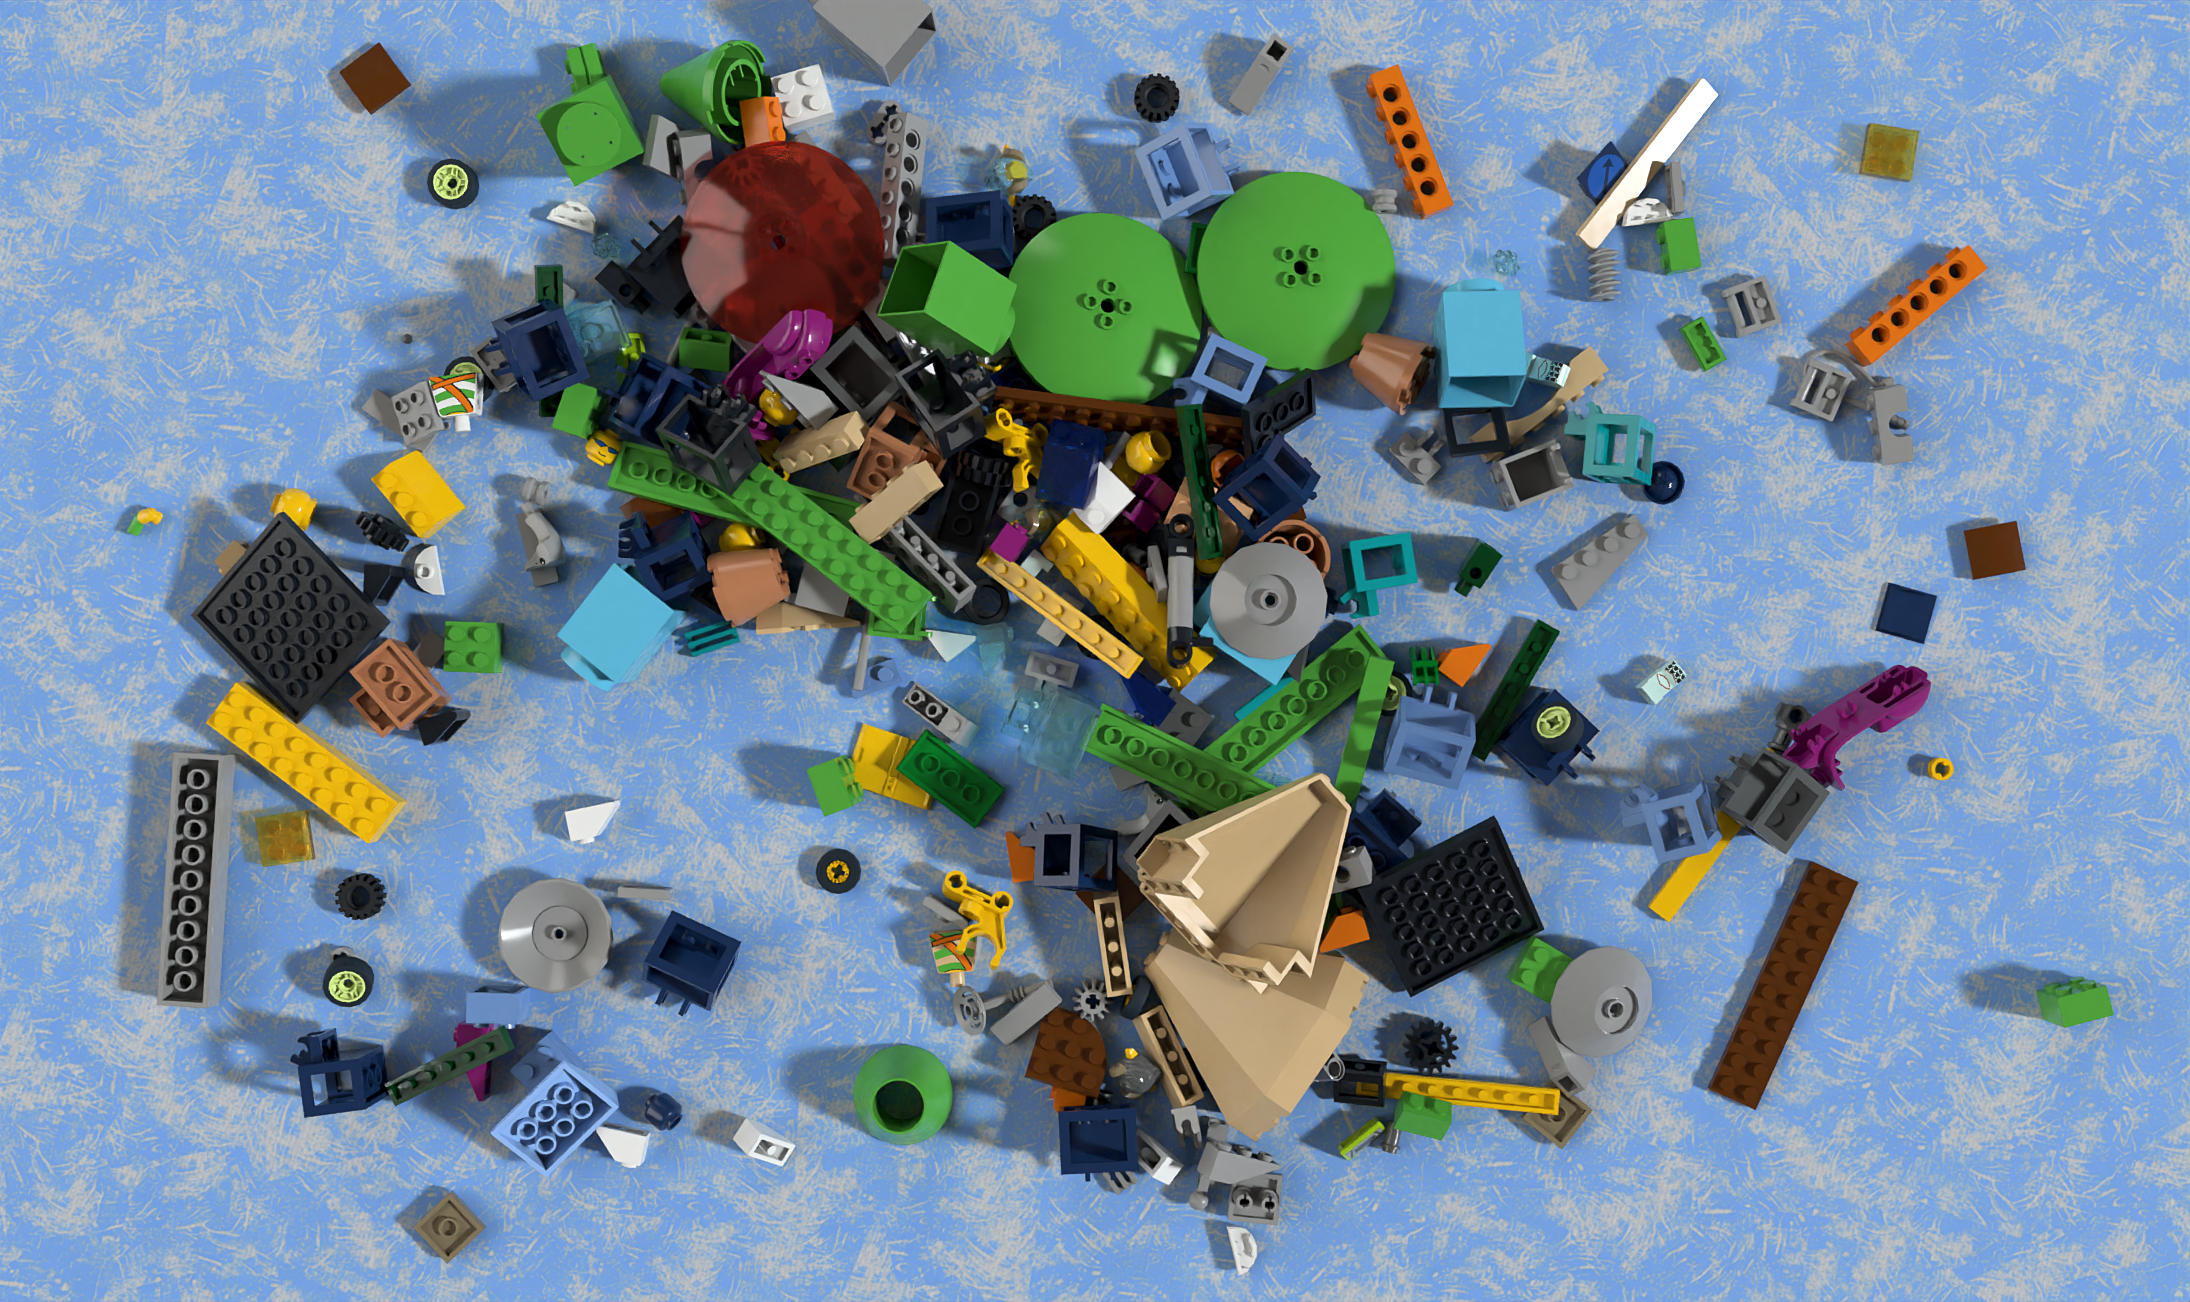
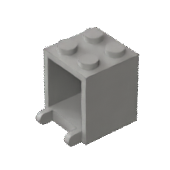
M1556 439L1490 465V479L1494 485L1497 484L1500 494H1498L1500 505L1502 508L1506 507L1507 512L1574 487L1572 483L1573 478L1568 473L1560 452V444H1557Z
M806 562L798 592L791 593L784 599L787 603L841 617H850L854 601L853 598Z

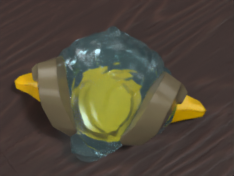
M1005 144L1002 155L995 160L988 171L989 173L986 174L984 182L987 187L993 190H1000L1004 197H1008L1010 205L1014 207V205L1016 206L1018 195L1028 186V182L1033 180L1034 173L1030 166L1026 164L1023 153L1016 149H1010Z
M1037 499L1032 502L1035 504L1032 508H1029L1025 513L1015 514L1013 522L1010 523L1013 525L1017 522L1028 530L1026 535L1030 538L1027 543L1040 544L1044 542L1055 527L1064 520L1062 513L1053 507L1046 506L1045 502Z

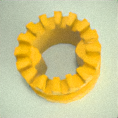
M1934 758L1928 763L1927 770L1929 776L1933 779L1947 780L1952 776L1954 767L1948 759ZM1938 763L1946 767L1943 775L1935 772V767Z

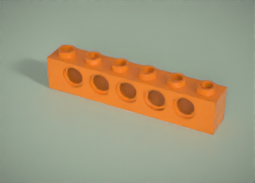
M1394 65L1370 75L1367 81L1368 84H1366V90L1369 98H1374L1377 105L1375 108L1376 116L1379 122L1383 121L1385 125V139L1388 145H1392L1396 153L1393 155L1394 161L1398 169L1402 168L1405 176L1403 177V184L1407 192L1411 191L1414 198L1412 206L1416 215L1420 214L1422 220L1451 209L1454 203L1399 65ZM1391 92L1396 100L1388 102L1384 99L1383 94ZM1393 116H1402L1404 118L1405 124H1395L1393 122ZM1402 139H1411L1414 147L1411 149L1405 148L1402 144ZM1415 161L1420 162L1423 166V171H1414L1411 163ZM1429 185L1432 188V194L1424 195L1421 192L1420 186Z
M1969 245L1960 249L1958 246L1953 248L1945 255L1947 260L1941 265L1939 262L1935 263L1926 271L1928 275L1923 280L1918 278L1906 287L1908 289L1906 294L1903 296L1898 294L1887 303L1888 309L1884 312L1881 310L1877 311L1868 319L1870 323L1865 328L1860 326L1849 334L1851 339L1844 345L1863 367L1873 364L1988 268ZM1950 267L1955 269L1956 278L1949 274ZM1930 283L1936 285V294L1931 292ZM1911 299H1914V300L1917 301V303H1918V309H1917V310H1914V309L1911 307V304H1910ZM1892 314L1899 319L1898 326L1891 322ZM1873 330L1878 332L1880 336L1879 342L1873 340Z

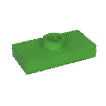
M1703 316L1679 329L1702 372H1706L1727 360Z

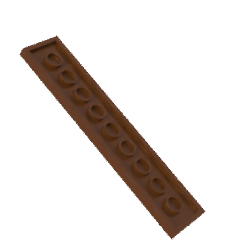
M996 386L998 392L994 394L991 413L1003 408L1010 413L1012 418L1022 419V421L1027 423L1040 421L1047 422L1051 426L1072 425L1076 429L1095 428L1100 432L1106 433L1111 431L1124 433V431H1127L1133 436L1143 431L1158 430L1166 438H1172L1176 442H1181L1176 409ZM1203 413L1207 445L1220 444L1225 448L1241 446L1243 442L1241 417Z
M1809 862L1707 1088L1756 1110L1859 882L1818 863Z

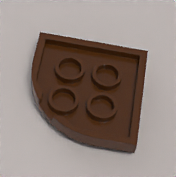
M1055 1007L1042 1018L1025 1078L1097 1100L1107 1063L1105 1045L1099 1032L1087 1019H1081L1079 1014Z

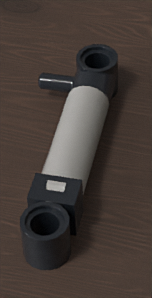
M1177 514L1171 519L1168 531L1170 538L1168 542L1166 659L1172 668L1184 669L1191 662L1192 648H1212L1213 638L1193 637L1195 539L1192 538L1194 522L1187 514ZM1181 524L1185 525L1188 528V532L1179 534L1176 532L1175 527ZM1176 649H1182L1187 656L1182 660L1174 658L1172 653Z

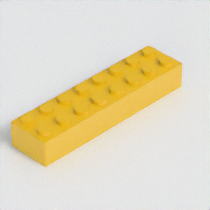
M1075 511L1055 527L1039 548L1044 556L1061 571L1062 575L1069 579L1078 588L1079 592L1096 607L1097 611L1114 625L1116 631L1121 633L1131 643L1132 647L1148 660L1151 667L1156 669L1166 679L1167 683L1179 693L1217 656L1210 647H1193L1192 659L1186 668L1174 669L1168 664L1166 659L1167 603L1165 601L1157 602L1155 591L1100 534L1092 531L1077 516ZM1193 631V637H1199V636ZM1176 649L1172 653L1174 658L1182 660L1187 656L1182 649Z
M236 682L206 722L368 844L379 840L407 802L302 722L295 724L275 702L248 682Z

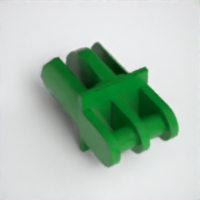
M1420 646L1419 661H1417L1415 647H1410L1409 654L1413 686H1417V683H1424V686H1428V683L1439 685L1438 660H1435L1434 647H1429V660H1427L1426 647Z

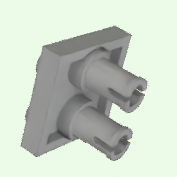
M422 381L391 397L406 445H414L440 431L450 429L451 422H443L446 419L439 416L429 381Z
M1268 1172L1232 1183L1230 1185L1227 1220L1278 1226L1282 1173Z

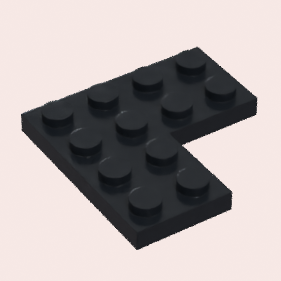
M1309 368L1303 369L1241 408L1244 460L1275 435L1279 434L1284 439L1285 434L1316 415L1314 370Z

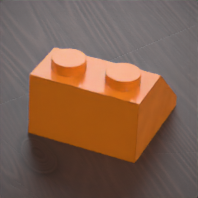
M763 96L739 101L746 152L780 153L785 150L786 135L783 130L782 108L779 103V97Z

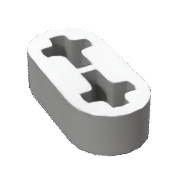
M888 100L884 102L868 124L866 135L873 145L881 146L887 141L889 120L885 121L888 117L886 110H892L895 107L897 114L903 112L901 105L897 101ZM883 124L884 127L881 130L883 137L877 136L874 139L872 130H879Z

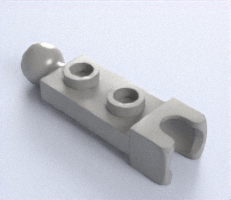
M1209 1117L1205 1130L1207 1142L1217 1144L1218 1141H1226L1229 1130L1227 1121ZM1200 1172L1196 1183L1197 1189L1189 1197V1204L1195 1210H1202L1208 1205L1209 1199L1206 1192H1208L1209 1185L1213 1186L1215 1182L1206 1178Z

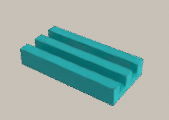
M724 620L685 633L692 657L741 642L737 628H732V620ZM727 625L731 627L729 630L696 641L693 640L694 636ZM730 634L734 636L733 639L700 650L696 649V646Z

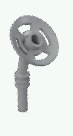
M1047 979L1026 987L1021 985L1019 989L1018 987H1015L1014 991L1009 989L1008 993L984 1001L981 1000L978 993L970 986L959 987L953 999L955 1016L966 1033L978 1035L985 1028L986 1010L1010 1002L1015 1004L1017 1000L1020 1002L1022 998L1024 999L1045 981L1054 988L1051 979ZM966 992H971L970 995L964 996ZM981 1023L978 1028L974 1027V1024Z

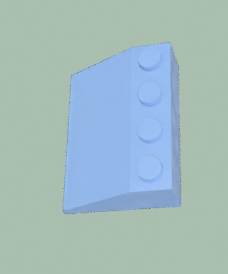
M563 1060L490 1131V1134L547 1177L619 1108L617 1093L599 1078Z

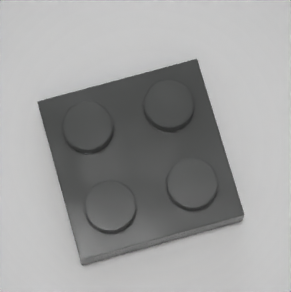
M1173 688L1147 724L1194 746L1214 717Z

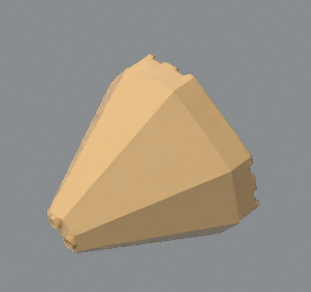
M1321 772L1310 774L1158 834L1136 861V864L1140 867L1137 871L1138 880L1142 882L1139 888L1145 897L1204 959L1212 962L1214 959L1224 967L1223 971L1240 982L1245 979L1254 991L1260 995L1268 984L1278 986L1286 974L1311 978L1352 809L1345 801V796L1331 785L1329 777Z
M1172 927L1169 932L1165 931L1158 941L1160 946L1155 953L1151 951L1143 963L1146 965L1144 970L1228 1125L1233 1126L1256 1142L1264 1131L1268 1132L1278 1124L1281 1115L1287 1117L1293 1111L1345 1036L1353 1021L1350 1015L1358 1009L1363 996L1361 990L1368 983L1370 977L1348 963L1338 950L1334 949L1323 953L1317 950L1311 978L1286 974L1278 986L1268 984L1260 995L1254 991L1245 979L1240 982L1223 971L1224 967L1214 959L1212 962L1204 959Z

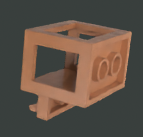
M894 401L889 403L868 431L846 486L870 500V496L875 492L887 488L886 483L897 475L900 477L903 474L902 469L911 462L915 461L918 464L926 460L940 479L944 472L943 467L949 459H942L921 429L910 445L884 432L895 414L919 426L908 410Z
M392 638L387 639L349 671L363 687L349 701L381 738H385L397 727L400 730L406 731L417 730V721L432 717L453 699L405 642ZM436 703L435 706H433L429 711H427L423 716H421L417 721H415V719L418 716H420L430 706Z

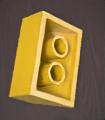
M418 449L391 462L371 479L419 538L429 539L466 508Z

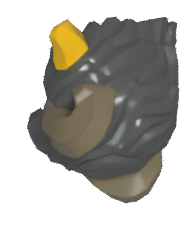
M1126 1048V1056L1121 1061L1115 1063L1109 1069L1111 1077L1116 1078L1123 1096L1129 1100L1139 1099L1142 1093L1148 1090L1153 1092L1156 1089V1083L1160 1081L1163 1074L1157 1066L1150 1063L1142 1054H1138L1132 1048Z

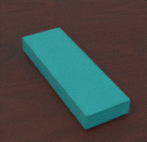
M1285 672L1276 686L1268 685L1234 711L1235 717L1238 721H1241L1292 682L1294 678L1288 672Z

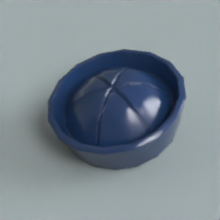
M1659 461L1653 463L1651 486H1641L1643 493L1650 501L1665 505L1673 503L1681 496L1685 480L1678 466L1671 462Z

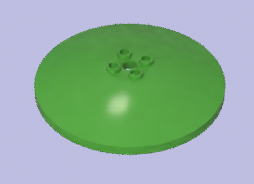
M1275 173L1256 179L1241 187L1214 214L1204 232L1198 251V291L1205 313L1220 337L1268 358L1264 367L1281 372L1299 373L1305 368L1318 371L1339 364L1363 348L1361 343L1366 333L1373 334L1381 327L1391 306L1395 289L1396 267L1394 252L1386 229L1378 215L1352 189L1336 180L1315 173ZM1296 262L1304 263L1307 268L1306 274H1297L1294 270V264Z
M1086 213L1062 219L1042 230L1024 247L1009 273L1008 279L1017 285L1011 302L1015 311L1014 327L1008 338L1011 350L1025 373L1045 392L1144 405L1166 392L1173 385L1174 379L1181 377L1196 352L1202 327V307L1193 274L1184 273L1185 260L1176 248L1161 234L1139 221L1108 213ZM1101 302H1111L1113 312H1104L1101 308Z

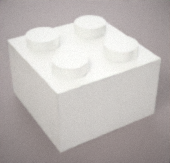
M819 64L771 78L775 95L779 97V103L782 108L781 115L788 133L836 119L824 75Z

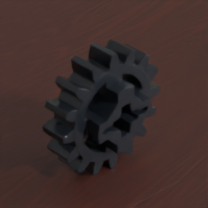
M362 511L355 520V523L359 525L358 527L364 530L362 534L376 546L378 545L386 550L391 548L398 552H403L409 543V539L401 533L403 529L396 522L379 513L373 515Z
M1429 1018L1428 1024L1419 1020L1420 1027L1416 1028L1414 1025H1411L1413 1033H1405L1409 1042L1403 1043V1047L1409 1049V1051L1405 1052L1404 1055L1406 1058H1412L1409 1062L1412 1067L1418 1064L1417 1070L1421 1073L1425 1068H1427V1072L1432 1075L1434 1068L1439 1073H1442L1441 1066L1445 1065L1450 1068L1451 1065L1448 1060H1456L1457 1058L1452 1053L1453 1050L1459 1049L1456 1044H1452V1042L1457 1040V1037L1449 1035L1452 1031L1449 1026L1443 1029L1444 1023L1441 1020L1436 1025L1432 1018ZM1430 1030L1429 1034L1420 1036L1421 1033ZM1442 1034L1446 1039L1447 1048L1441 1044ZM1433 1042L1439 1050L1430 1048L1428 1051L1423 1043L1432 1044ZM1414 1045L1420 1048L1419 1058L1416 1056ZM1442 1057L1435 1062H1431L1434 1058Z

